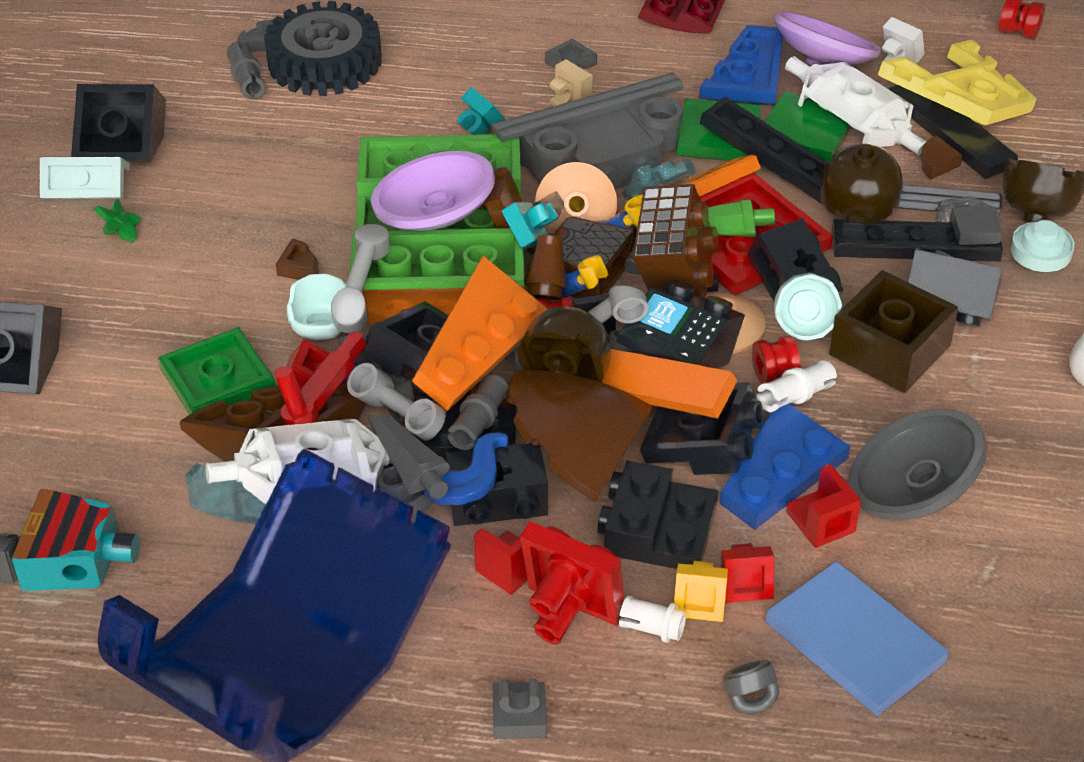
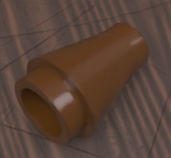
M551 235L537 236V245L524 283L525 286H528V293L534 298L561 300L562 291L567 289L562 248L563 238Z

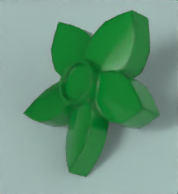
M119 199L115 200L110 210L97 205L94 210L101 218L107 221L103 227L104 234L112 235L117 233L121 239L133 243L136 239L134 227L142 218L131 212L124 213Z

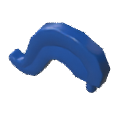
M489 433L478 438L473 448L471 465L467 469L460 471L448 470L442 477L448 486L446 495L440 499H433L424 490L425 496L439 505H462L484 497L494 488L497 477L495 449L507 447L508 436L502 433Z

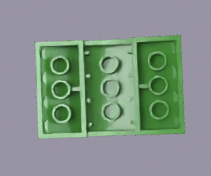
M496 134L360 137L355 230L366 224L381 225L388 230L391 242L390 251L386 256L378 260H372L363 290L465 288L483 255L519 286L524 287L523 248L520 247L511 228L496 229L487 208L480 206L462 220L444 228L426 231H407L381 222L376 217L371 204V196L375 187L391 171L419 157L446 151H466L479 154L491 163L493 171L501 167L508 168L521 196L519 137L503 142L500 141ZM353 231L350 271L357 252L354 237L355 231Z

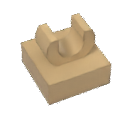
M567 59L555 65V79L549 83V87L555 90V97H552L549 103L556 106L592 96L593 75Z

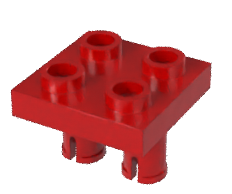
M529 521L520 535L528 586L530 590L535 591L529 600L530 607L540 615L534 625V631L537 636L548 643L560 644L578 611L617 626L622 618L620 612L624 602L620 558L601 545L589 546L572 539L566 532L557 527H543Z

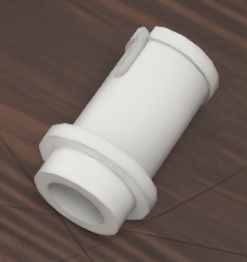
M628 595L623 602L620 616L625 618L619 620V626L661 636L662 642L669 643L671 639L677 641L681 639L687 614L686 611L679 610L678 604L671 603L667 607L635 599L633 596Z

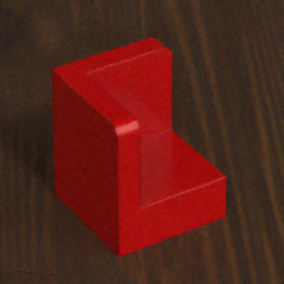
M831 464L821 467L818 490L788 502L786 512L811 544L817 548L856 532L861 499Z
M483 528L474 534L475 571L513 595L528 581L520 538L508 530L498 538Z

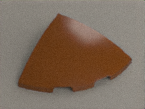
M516 370L508 383L509 387L506 391V402L516 405L518 410L513 422L525 442L536 446L541 444L551 456L548 463L549 468L593 502L597 500L653 408L652 405L605 383L572 374L543 370Z
M342 381L319 410L316 422L345 419L358 420L365 407V403L352 396L348 391L347 382ZM279 386L253 390L250 401H241L228 406L224 401L220 400L180 421V428L199 445L225 462L234 461V453L240 452L250 429L284 426L281 408L285 401ZM306 448L308 450L317 451L316 448Z

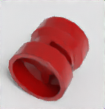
M1006 0L999 21V31L1006 33L1018 31L1024 37L1035 40L1042 25L1046 4L1036 1L1028 4L1022 2V0Z

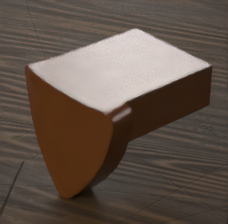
M501 167L494 170L495 184L487 199L481 205L488 209L496 229L510 228L502 210L515 202H522L520 193L508 168Z

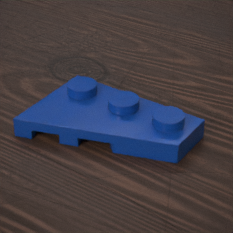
M747 25L731 45L726 59L719 61L714 67V74L710 80L705 79L701 84L700 98L722 100L724 97H727L731 101L749 102L756 105L775 104L783 35L778 28Z
M792 405L782 406L770 414L754 439L751 459L743 460L738 473H733L721 491L720 505L755 530L786 507L788 502L795 500L819 481L821 467L831 464L834 468H837L849 458L850 445Z

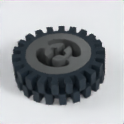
M320 1L312 2L313 9L307 10L305 4L297 6V13L288 9L283 12L284 18L277 16L273 19V25H268L266 29L267 34L264 35L268 69L273 80L277 79V83L280 86L284 87L288 84L289 91L296 93L302 87L303 95L311 96L313 89H318L319 96H327V89L333 88L335 95L343 93L344 85L350 90L358 88L357 80L363 84L370 81L369 74L375 76L378 72V66H381L382 53L378 23L373 21V16L369 12L364 14V9L358 6L351 10V4L343 3L340 8H337L336 1H328L327 7H321Z

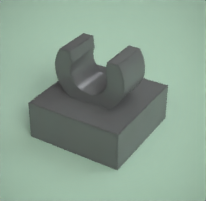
M529 679V683H509L508 680H502L500 683L493 684L494 739L547 738L545 682Z

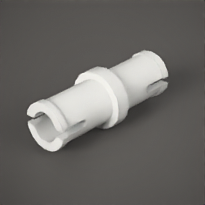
M825 360L818 361L804 369L798 367L789 369L782 374L781 378L761 384L757 391L763 393L756 394L757 400L762 403L763 409L768 412L776 411L790 403H804L814 393L835 385L836 381L832 380V378L837 377L836 370L831 363Z

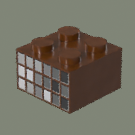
M694 184L644 187L633 259L648 290L650 287L666 284L669 280H678L693 286V293L706 298L707 287L713 286L714 269L711 257L712 252H717L718 231L715 226L711 227L708 220L707 203L700 200Z

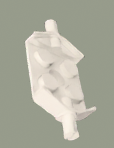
M796 56L788 60L785 70L802 79L804 83L798 106H803L804 100L809 97L823 109L829 110L846 121L852 128L863 132L865 135L862 144L885 147L893 146L897 143L898 145L902 144L918 156L922 154L923 147L927 141L911 132L912 125L910 124L913 110L911 103L846 62L824 65L814 64L810 67Z
M345 419L250 429L240 452L234 453V461L208 462L205 464V473L208 484L231 480L242 482L245 489L272 508L275 507L276 492L299 491L309 488L345 486L368 482L369 496H374L379 485L378 478L384 471V466H388L392 462L375 434L358 420ZM306 448H316L317 451L308 450Z

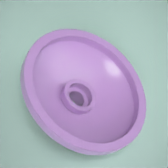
M777 10L773 18L776 27L788 44L806 55L805 63L811 66L814 64L824 65L838 62H846L853 66L878 58L881 51L879 46L857 34L812 17L790 11Z
M446 151L419 157L394 169L377 184L371 196L372 208L376 217L381 222L397 229L426 231L444 228L462 220L484 203L495 184L494 171L491 163L485 157L472 152Z

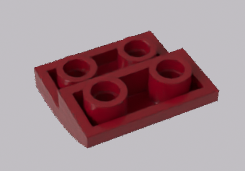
M646 0L638 18L671 30L688 33H710L725 0Z

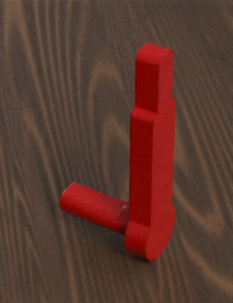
M350 333L337 351H333L327 356L301 390L292 368L281 366L275 370L274 375L285 401L281 408V417L284 425L316 422L319 410L353 369L354 360L366 347L362 333Z

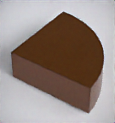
M933 136L925 143L922 151V169L929 179L940 176L961 165L962 154L938 136Z
M291 239L276 263L277 275L299 280L310 274H319L317 258L309 250V246L302 241Z

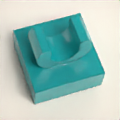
M472 87L461 97L470 109L462 112L457 122L465 131L468 130L471 135H486L489 127L491 128V124L506 120L491 102Z
M515 202L502 210L521 248L536 247L537 236L549 235L544 226L559 218L551 202L546 205L540 203L536 206H533L532 202Z

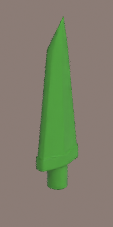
M740 200V202L708 207V220L711 227L715 226L717 228L718 235L755 237V226L775 224L774 209L753 210L751 200Z

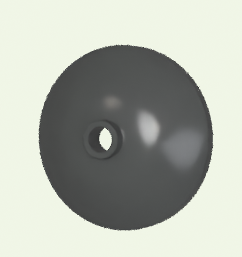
M931 409L913 413L889 424L863 446L851 467L849 486L861 499L860 507L868 514L877 518L911 520L931 515L955 502L973 485L986 461L988 448L986 437L979 424L972 417L960 411Z

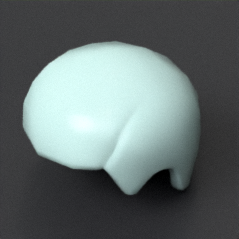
M810 272L793 275L780 286L774 300L775 318L782 330L788 335L804 341L823 338L833 329L834 316L842 308V301L834 283L825 277Z
M326 273L310 274L295 281L290 288V298L287 304V319L291 329L301 337L314 341L334 339L342 333L334 325L331 302L334 295L339 290L345 288V282L341 278Z

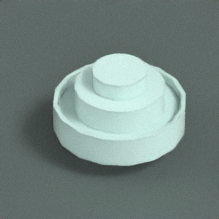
M1040 220L1023 224L1014 231L1010 252L1013 258L1026 268L1040 272H1053L1065 268L1071 262L1075 242L1071 234L1052 221Z

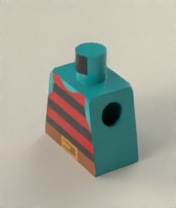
M40 489L12 556V562L20 588L24 591L97 588L103 584L111 561L136 562L139 555L140 539L136 533L119 532L114 509L110 504L53 490Z

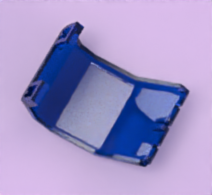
M303 449L298 453L295 462L285 465L232 573L164 637L155 640L159 618L121 595L104 601L98 630L97 643L99 653L110 667L260 762H289L318 745L390 670L451 548V544L447 541L450 532L448 525L421 510L417 511L415 522H411L413 506L380 488L373 492L374 487L372 484L341 467H338L336 479H332L335 469L334 464L307 449Z

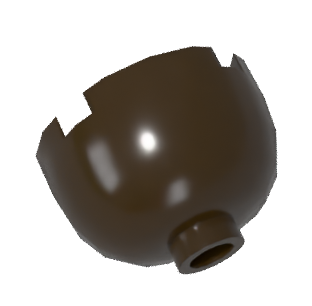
M852 144L837 151L828 160L820 184L821 202L826 209L834 215L836 210L847 214V221L853 223H874L888 218L892 215L893 208L897 204L899 206L903 191L902 172L898 162L891 153L871 144Z
M1007 158L1003 174L1005 199L1012 208L1024 212V221L1038 222L1040 220H1048L1049 217H1063L1072 212L1081 201L1084 193V172L1078 170L1070 172L1065 171V168L1025 160L1015 161Z
M569 306L552 307L534 317L517 349L518 359L524 370L567 373L600 382L604 379L611 357L610 339L603 324L590 313L580 308Z

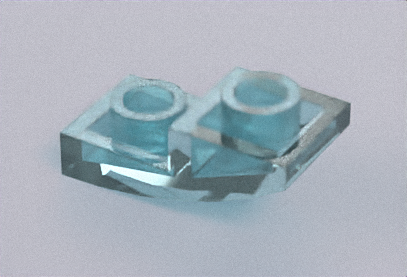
M689 158L676 164L669 160L655 168L648 164L630 175L632 180L622 194L626 200H630L637 195L643 194L644 187L681 185L692 178L697 171Z
M196 463L185 474L191 507L220 518L250 524L285 525L290 519L286 491L276 492L275 507L270 508L245 489L242 482L231 480L208 484L205 466Z

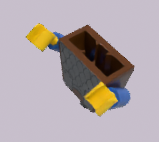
M643 194L631 198L625 204L626 212H621L609 220L591 221L569 217L564 220L554 234L548 233L551 236L563 238L562 248L567 289L562 291V298L569 296L581 298L608 294L609 290L625 271V260L632 251L634 227L638 228ZM536 247L527 248V252L534 254Z

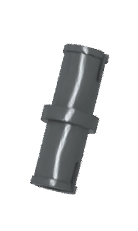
M236 41L227 50L228 58L232 63L231 74L234 80L240 84L244 97L251 99L249 91L251 90L254 99H257L264 94L266 89L265 83L260 76L262 72L260 63L252 56L251 48L247 43L241 41L242 49H240L238 41Z
M495 374L486 375L481 380V384L475 393L464 399L460 407L459 417L448 430V432H451L448 434V439L454 447L460 450L472 449L482 431L493 425L498 415L497 408L503 399L506 398V391L509 387L502 377Z

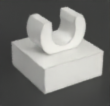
M893 17L883 26L885 43L882 51L888 53L883 61L905 56L917 64L925 55L922 30Z

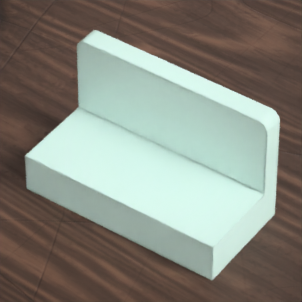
M121 157L40 158V198L124 199V171H130V163Z

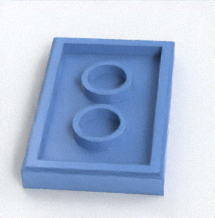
M837 561L770 608L766 614V623L876 716L947 662L949 651Z

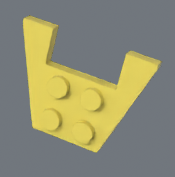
M972 39L952 44L947 58L963 68L933 75L910 59L902 56L882 61L878 75L882 78L970 117L974 122L982 125H990L1030 113L1037 100L1011 74H1006L1003 77L995 69L998 62L988 55L984 59L978 53L980 45Z

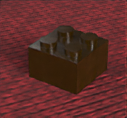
M881 270L834 316L829 355L906 393L951 346L958 306Z

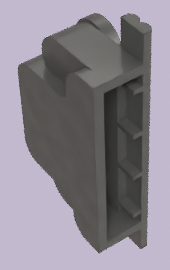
M669 73L491 124V129L501 142L519 137L520 164L530 168L540 181L551 170L560 165L582 162L600 169L610 179L614 189H618L657 177L661 173L662 153L670 152L677 147L683 109L677 101L663 97V95L683 90V83L680 79H677L675 73Z

